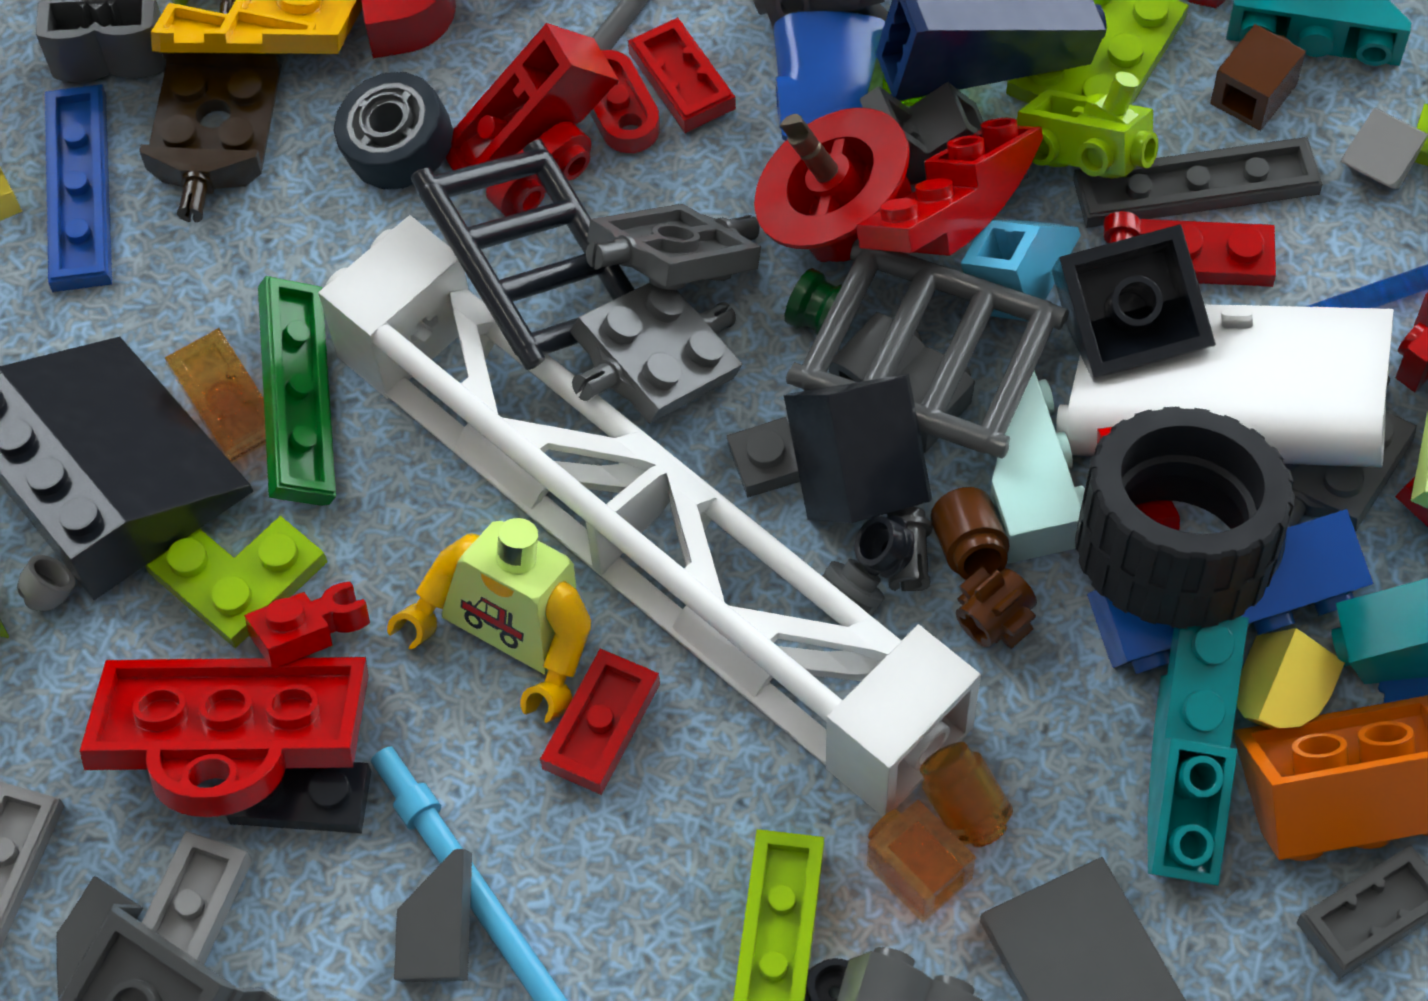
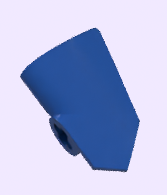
M804 11L787 14L775 22L773 29L778 76H776V101L779 129H781L783 140L786 141L788 136L780 124L789 115L798 114L808 124L835 111L863 108L860 98L869 92L877 61L876 50L885 25L883 19L850 12Z

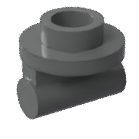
M848 559L846 564L832 561L822 575L871 616L885 599L883 593L877 587L881 582L879 576L869 574L864 565L857 560Z

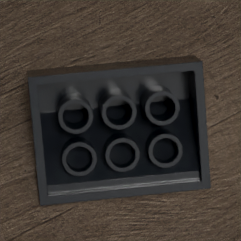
M120 336L0 366V485L93 600H96L165 553L173 543L188 537L254 492L250 483Z

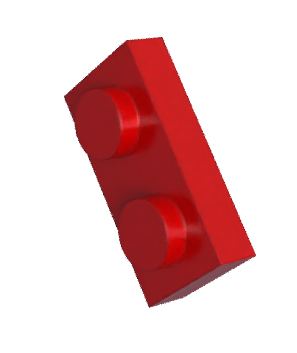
M600 648L540 757L542 769L602 795L660 686L659 673Z

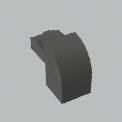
M946 82L910 107H907L880 86L860 98L863 108L875 109L888 114L897 121L906 134L910 149V160L906 176L910 184L927 180L925 160L947 149L948 141L958 137L970 136L981 130V123L984 122L976 103L949 82Z

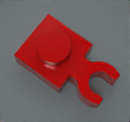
M351 582L333 585L323 593L321 598L313 601L308 598L305 592L289 598L275 600L266 607L244 615L249 636L272 670L333 646L331 633L354 632L366 627L370 623L367 604L364 599L356 601Z

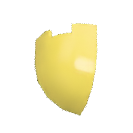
M1297 628L1256 635L1241 671L1237 708L1244 718L1264 727H1301L1319 716L1333 694L1345 663Z

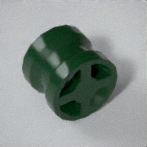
M814 268L808 269L796 283L790 295L784 314V321L797 329L807 326L815 330L817 336L843 284L835 286L827 282L822 272Z

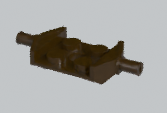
M221 0L219 13L228 14L236 0H232L231 7H229V0ZM162 53L166 67L149 145L141 144L139 152L145 169L161 182L183 187L180 205L177 210V215L180 219L191 222L193 213L194 223L200 222L203 219L206 194H214V189L246 187L262 174L282 68L279 54ZM223 111L230 114L229 119L225 120L218 127H205L200 124L202 119L209 113Z

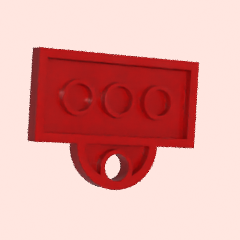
M366 657L300 658L273 670L265 658L105 660L80 747L84 770H148L153 792L165 806L189 816L218 817L243 811L265 799L278 786L286 768H353L369 678ZM218 778L225 780L214 787H197V785L209 779Z

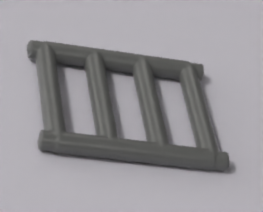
M856 239L850 253V260H853L854 263L803 364L794 362L786 375L787 384L807 391L856 383L827 371L877 270L911 281V284L863 381L894 376L935 290L968 300L970 302L922 403H915L920 432L983 454L987 453L1001 459L1004 458L1008 453L1010 437L1006 436L1005 433L1053 328L1062 329L1069 317V310L1052 304L1050 301L903 252L859 248V240ZM995 309L1027 320L1028 324L981 425L945 412L987 322Z

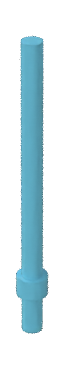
M389 746L378 751L372 757L371 763L395 797L393 808L406 827L410 830L417 829L440 864L454 849H463L439 815L442 806L426 783H417L393 747ZM472 862L470 908L534 1001H568Z

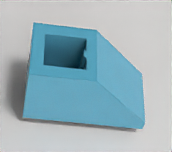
M992 220L974 238L961 261V266L966 274L1046 300L1055 284L1051 270L1059 257L1071 254L1081 236L1080 231L1075 226L1026 220ZM995 309L991 314L993 317L1027 321Z

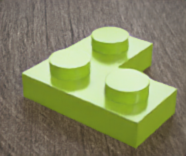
M280 515L236 557H232L206 533L198 529L188 537L173 543L169 550L148 563L145 567L154 579L236 649L249 636L244 617L245 614L266 607L275 600L291 597L328 561L325 553Z

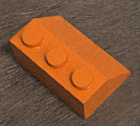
M1428 695L1321 714L1301 727L1268 728L1260 725L1234 730L1235 744L1238 749L1260 831L1278 860L1309 861L1319 858L1324 852L1350 847L1375 849L1389 844L1394 839L1416 835L1428 836Z

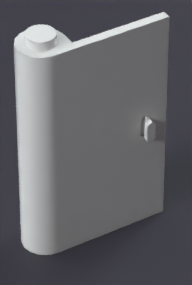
M1204 304L1216 343L1214 347L1096 379L1091 378L1080 355L1069 405L1060 404L1057 412L1056 433L1065 432L1070 443L1072 455L1094 456L1097 445V429L1113 427L1121 420H1128L1134 417L1136 413L1142 411H1154L1163 409V407L1180 406V408L1194 409V407L1210 410L1211 413L1221 416L1227 415L1239 420L1240 424L1249 429L1253 428L1264 436L1265 441L1271 447H1275L1284 458V464L1382 468L1385 443L1386 391L1394 309Z

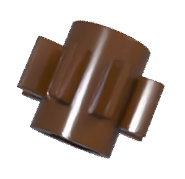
M980 567L958 586L963 594L957 598L962 606L956 610V618L968 636L979 645L990 647L993 643H997L1002 639L1012 649L1034 629L1030 622L1036 618V615L1031 611L1037 605L1036 596L1029 584L1013 570L1004 568L1000 572L996 570L990 575L983 567Z

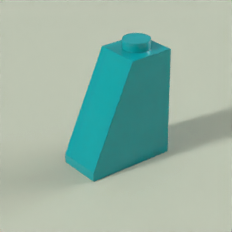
M1428 578L1336 603L1341 627L1332 629L1331 634L1337 657L1345 663L1344 667L1351 665L1364 684L1428 677Z

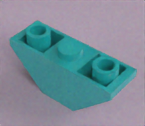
M1234 0L1226 40L1241 42L1249 30L1256 24L1275 35L1287 38L1294 45L1305 50V55L1311 57L1330 55L1357 59L1370 66L1384 64L1400 66L1411 32L1412 22L1390 0Z

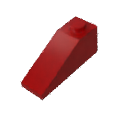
M546 23L453 129L451 150L446 156L452 170L515 155L554 125L564 121H571L577 125L583 121L619 81L595 39Z

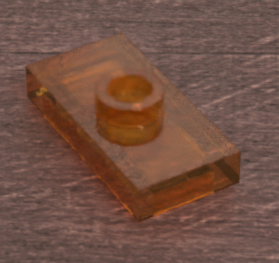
M220 328L165 357L167 367L214 442L231 463L266 444L264 398Z

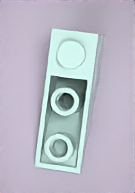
M1035 370L1005 433L1006 436L1010 437L1009 450L1004 458H997L991 485L990 498L1010 544L1007 564L1075 549V535L1085 491L1082 485L1074 487L1069 469L1073 466L1070 443L1065 432L1056 433L1050 417L1054 415L1052 391L1046 379H1037Z

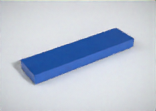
M102 84L45 91L49 286L52 292L112 285L107 107L104 87Z

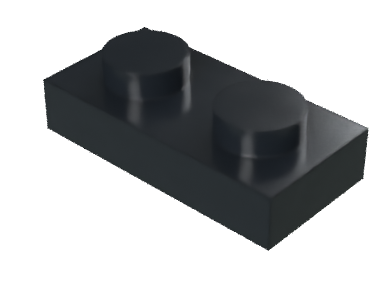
M354 762L353 768H286L278 786L265 799L243 811L226 815L229 824L362 834L372 771L369 763Z

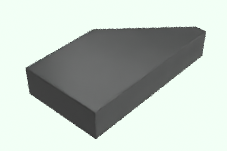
M454 849L397 909L394 980L400 982L468 981L472 875L471 852L465 849Z

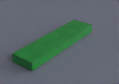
M265 276L258 286L269 498L319 506L330 505L336 498L325 317L318 293L323 287Z

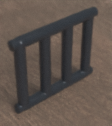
M541 139L534 140L526 145L523 153L434 175L429 167L420 169L412 174L411 181L417 189L419 197L513 352L518 356L526 370L534 369L546 359L544 355L578 344V341L570 333L578 317L531 332L513 302L597 275L613 300L635 290L619 264L600 269H594V267L588 264L586 249L590 244L587 242L591 217ZM536 174L553 203L467 227L450 197ZM567 225L584 254L499 280L482 249Z

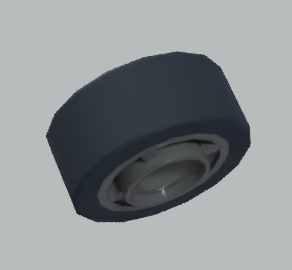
M407 72L382 73L360 83L347 94L338 108L333 129L338 148L352 170L365 183L381 189H403L414 185L411 181V176L420 169L429 167L432 172H435L451 150L454 132L449 114L436 91L423 78Z

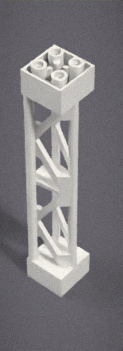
M411 215L406 217L395 228L382 232L374 240L368 251L348 268L345 267L336 271L329 278L325 287L318 292L336 355L341 361L386 399L390 398L826 766V769L883 818L886 819L973 729L981 677L978 671L919 624L903 640H900L597 394L588 401L581 400L579 396L582 391L575 394L572 387V380L575 376L549 354L544 355L546 359L541 364L528 371L609 437L500 417L497 412L485 360L494 344H497L522 366L523 364L513 352L484 302L468 290L465 271L452 249ZM457 337L460 340L468 378L462 383L455 380L432 360ZM414 377L468 424L464 427L409 380ZM550 449L619 462V464L599 466L553 461L545 452ZM588 489L617 492L619 494L605 504ZM550 491L584 519L587 529L546 496V494ZM668 503L685 568H682L642 534L664 511ZM710 521H714L840 625L727 605L723 598L704 532ZM623 553L626 554L686 606L683 609L680 608L620 556ZM777 639L843 651H818L775 645L774 642ZM814 676L861 682L842 700ZM773 678L826 721V729L771 684L770 681Z

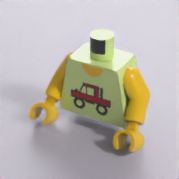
M513 518L505 522H492L481 535L466 534L440 552L416 590V593L420 596L417 603L409 605L393 615L388 622L387 632L391 636L398 632L407 620L411 621L416 628L417 635L408 649H414L436 632L437 618L434 610L436 607L443 609V619L540 673L545 674L547 672L545 681L529 687L523 692L520 699V707L522 712L527 715L536 711L543 697H545L548 703V712L545 715L544 722L548 723L563 716L573 698L565 681L567 676L574 677L590 633L591 618L576 590L574 564L568 556L538 541L536 526L526 519Z

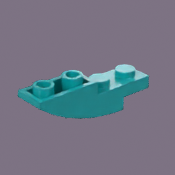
M1240 616L1234 620H1225L1212 627L1202 628L1201 626L1188 627V629L1174 628L1168 672L1167 675L1160 677L1152 743L1147 831L1148 874L1219 886L1238 749L1231 748L1248 628L1249 618Z

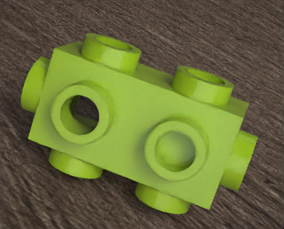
M1128 72L1116 73L1107 95L1093 94L1087 97L1047 89L1020 109L1016 119L1017 126L1042 127L1043 140L1032 162L1040 166L1079 167L1087 175L1104 178L1125 177L1136 167H1151L1156 159L1159 145L1158 136L1153 132V109L1130 105L1139 83L1138 79Z

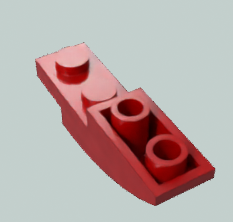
M995 118L981 123V130L970 136L958 137L948 141L947 149L924 161L927 180L918 183L915 186V192L904 198L882 203L879 212L856 224L859 248L951 256L988 226L1018 188L1043 140L1042 127L1017 126V120L1014 118Z

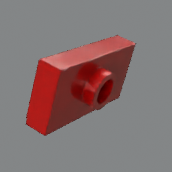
M678 17L628 40L630 56L684 133L736 109L734 94Z

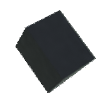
M909 374L784 395L807 520L855 523L924 504L932 500Z

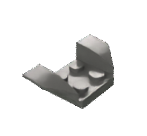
M93 876L79 901L57 931V1001H281L262 987L237 988L142 924L137 918L142 912L143 907L97 876Z

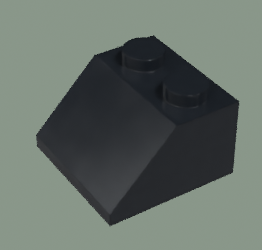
M1181 224L1061 256L1051 270L1061 306L1069 310V317L1066 321L1068 330L1092 379L1211 348L1216 345Z

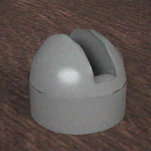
M35 555L30 558L20 573L17 590L20 597L24 598V602L29 609L46 612L56 609L66 600L76 581L74 575L62 562L49 556Z

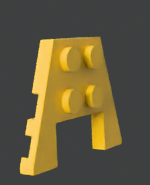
M236 0L228 14L168 3L151 30L152 51L160 53L338 54L362 10V1Z

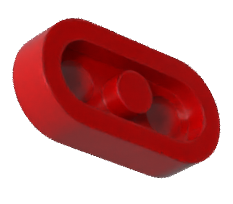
M601 50L619 81L594 107L590 115L609 147L621 153L642 152L651 147L659 136L658 108L630 58L618 51ZM635 125L639 127L633 130L623 129L625 126Z
M560 122L537 138L542 140L568 181L579 177L587 168L590 162L592 142L573 122ZM536 174L486 188L488 201L504 216L537 208L544 199L545 193H547Z

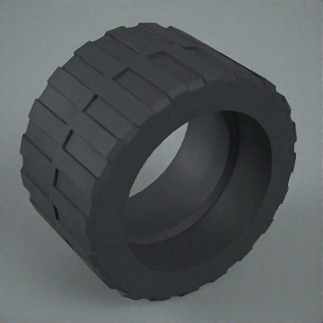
M1180 406L1163 407V409L1154 411L1146 410L1136 413L1134 417L1128 420H1121L1111 428V432L1100 439L1096 445L1094 456L1091 457L1075 535V550L1079 552L1078 562L1083 573L1088 575L1092 581L1091 585L1101 596H1105L1112 601L1113 606L1121 611L1138 616L1142 621L1155 625L1156 623L1170 625L1171 628L1188 629V627L1201 626L1202 628L1217 626L1222 621L1234 620L1242 616L1246 609L1250 606H1255L1262 599L1266 587L1270 586L1295 500V494L1292 492L1294 482L1291 472L1285 467L1283 463L1284 458L1275 447H1271L1265 441L1264 436L1253 428L1249 429L1240 424L1239 420L1227 415L1221 416L1211 413L1210 410L1195 407L1194 409L1180 408ZM1160 500L1188 503L1212 513L1222 520L1230 530L1211 534L1178 531L1152 520L1141 512L1136 505Z

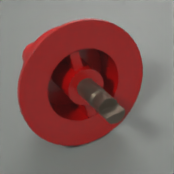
M849 108L835 111L808 124L798 114L789 115L780 124L788 139L770 158L756 187L754 208L757 221L764 232L780 245L794 249H809L814 257L821 262L849 261L852 245L858 239L856 224L879 212L882 203L904 198L912 193L910 181L906 176L910 160L909 142L906 134L891 116L870 108Z

